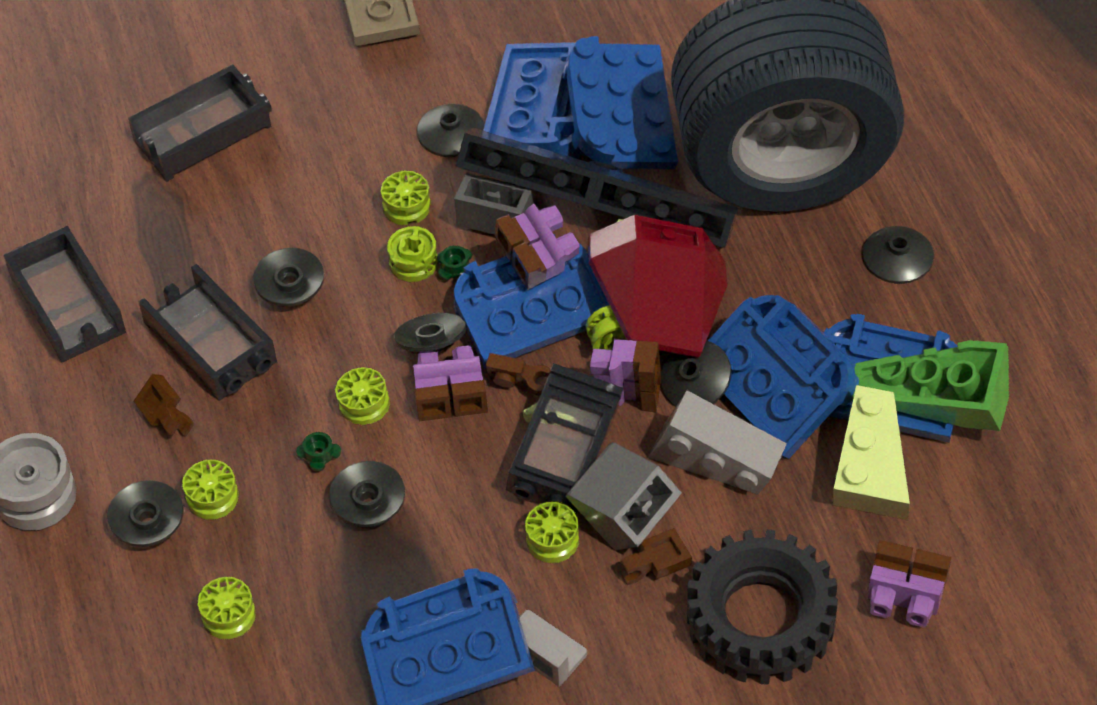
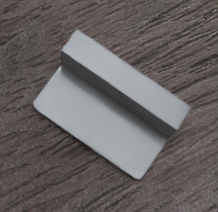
M526 610L520 616V621L534 670L560 687L587 657V649L532 611Z

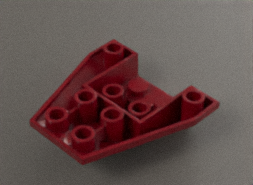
M632 215L589 234L587 239L589 264L626 339L659 342V350L700 357L728 286L725 260L703 228Z

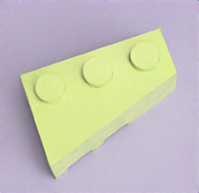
M856 385L834 484L833 505L908 520L910 502L894 392Z

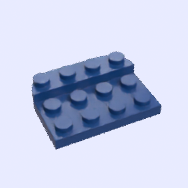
M598 36L577 40L563 70V79L568 81L574 133L571 139L575 150L579 148L589 158L614 165L621 169H675L678 164L660 45L599 44Z
M576 43L506 44L484 131L575 159L579 158L582 155V151L579 148L575 150L571 139L574 133L568 81L563 79L564 67Z
M579 244V254L565 262L563 272L529 290L524 286L512 266V261L510 262L507 256L478 266L477 262L474 261L464 267V272L458 278L454 288V310L456 315L459 314L465 322L467 333L484 369H486L489 353L515 358L586 331V321L593 312L602 307L609 306L589 264L588 253L581 244Z
M764 295L755 299L749 297L739 305L708 340L718 345L726 353L731 364V380L725 392L727 398L755 427L787 443L782 456L788 459L839 404L846 407L853 396L856 385H859L858 376L855 374L850 359L800 308L779 295Z
M851 314L850 319L842 320L831 328H826L823 332L850 359L854 368L855 364L894 355H900L904 358L924 354V349L936 347L937 351L958 347L950 340V335L937 330L936 336L870 323L865 321V315ZM850 400L846 407L839 404L829 416L849 421L853 400ZM897 411L899 432L950 443L954 425Z
M473 568L464 570V576L395 601L389 596L378 602V608L371 615L366 629L361 632L362 646L377 704L438 705L535 671L516 607L518 601L508 585L494 574Z

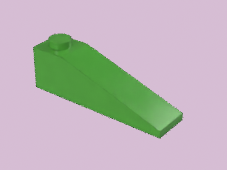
M969 340L959 342L958 347L937 351L936 347L924 349V354L904 358L900 355H894L855 364L854 370L859 379V386L894 392L896 411L965 428L1001 430L1009 399L1008 346L1006 343Z

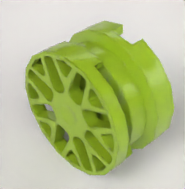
M400 171L388 176L381 186L382 206L385 216L395 224L407 226L408 222L416 220V223L424 220L430 212L429 208L431 205L427 180L421 174L414 171Z
M408 226L399 229L391 235L388 240L387 252L390 269L397 278L407 282H418L427 279L435 272L438 267L437 245L433 234L427 229L418 226Z
M610 305L593 312L586 321V331L591 339L593 349L613 350L614 339L627 340Z
M356 368L343 374L338 380L335 388L336 397L339 402L340 412L348 421L361 425L371 424L382 419L388 412L390 406L385 379L378 371L372 368Z
M203 460L190 467L183 477L182 487L186 495V502L190 511L197 517L206 520L218 519L226 516L235 508L239 492L233 471L224 462Z
M545 502L529 512L525 521L527 547L530 553L538 560L546 563H559L569 559L576 552L579 545L578 518L575 512L567 505L558 502ZM541 510L543 513L539 515L537 511Z
M221 577L209 582L200 592L198 608L204 627L211 632L212 636L220 639H233L242 636L253 625L256 610L250 589L242 580L234 577ZM226 582L227 586L220 588V583Z

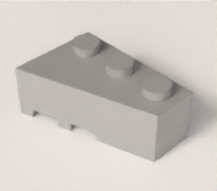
M687 390L664 423L648 458L759 495L772 478L787 443Z

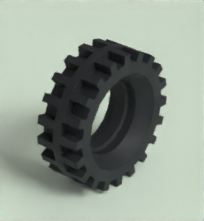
M766 529L765 538H754L753 531L746 530L743 531V540L734 542L730 535L722 538V549L720 551L710 546L705 551L704 563H695L693 579L688 582L687 624H690L692 643L699 642L700 656L705 661L714 657L716 659V670L723 675L728 668L736 670L737 680L745 683L748 674L760 676V684H769L770 675L780 674L783 682L792 680L793 669L797 667L804 673L812 669L813 658L815 656L820 659L824 657L827 650V642H832L835 631L838 598H836L837 582L836 578H829L830 565L826 559L817 563L815 561L816 549L810 544L802 550L797 547L796 536L789 534L786 541L775 539V530ZM755 584L776 586L789 593L794 599L798 609V617L791 628L779 635L768 637L748 635L730 623L725 611L726 602L732 593L744 586Z

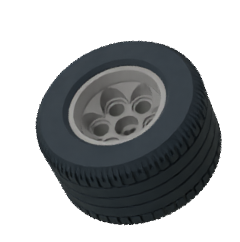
M728 0L709 12L687 33L675 54L671 71V86L685 159L694 177L705 189L735 205L761 211H792L818 206L838 199L871 179L892 156L902 136L904 107L886 38L874 15L857 0Z

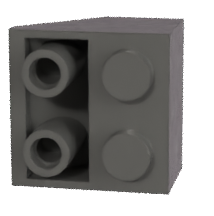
M473 171L467 172L454 198L457 225L495 234L496 219L508 214L511 218L525 213V210L533 204L538 207L544 193Z
M613 442L600 454L567 493L566 497L614 550L638 547L682 492L658 465Z

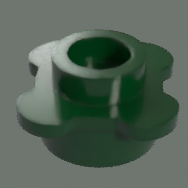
M456 245L449 246L437 255V261L441 263V269L439 270L440 278L444 280L459 278L464 272V267L470 264L469 260L472 258L471 251Z
M314 432L306 436L303 444L297 447L296 453L298 458L305 459L310 463L312 470L321 471L332 458H338L341 455V448L338 444H332L330 436L326 433Z

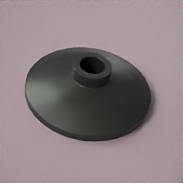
M444 104L424 114L419 121L417 134L419 142L428 152L441 157H458L464 133L471 128L484 131L485 126L482 117L474 109L461 104Z
M889 226L877 230L869 236L863 247V261L870 273L880 280L893 284H906L921 279L929 272L934 260V251L929 240L920 232L904 226Z
M300 248L279 249L266 255L257 264L253 274L254 287L259 296L271 304L278 306L298 305L310 300L319 292L324 282V269L320 260L307 250Z
M426 314L410 319L399 326L394 333L396 345L404 350L418 352L435 351L439 353L444 347L456 342L464 335L466 325L461 317L454 314Z
M706 341L700 357L672 352L667 357L661 371V386L665 396L676 406L688 390L704 400L715 404L725 394L730 384L732 370L729 358L718 345ZM696 366L695 373L687 376L689 369Z
M363 461L346 467L335 477L330 488V502L336 515L346 523L359 527H372L387 522L399 512L405 500V486L399 473L389 465L376 461ZM368 498L374 499L370 502H363L365 499Z
M153 480L139 481L128 485L116 494L109 505L107 519L109 527L117 539L131 546L147 547L161 543L175 533L182 522L184 509L179 494L171 486ZM146 518H153L149 521L142 522Z

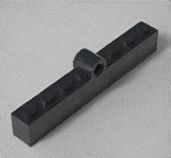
M471 128L464 133L456 167L624 218L638 215L703 228L713 244L723 248L727 246L739 210L735 206L625 174L621 168L599 161L585 162L476 128Z

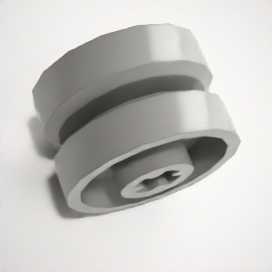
M24 433L4 440L0 444V517L8 525L21 530H41L59 522L69 513L75 503L77 490L62 446L52 437L39 433Z

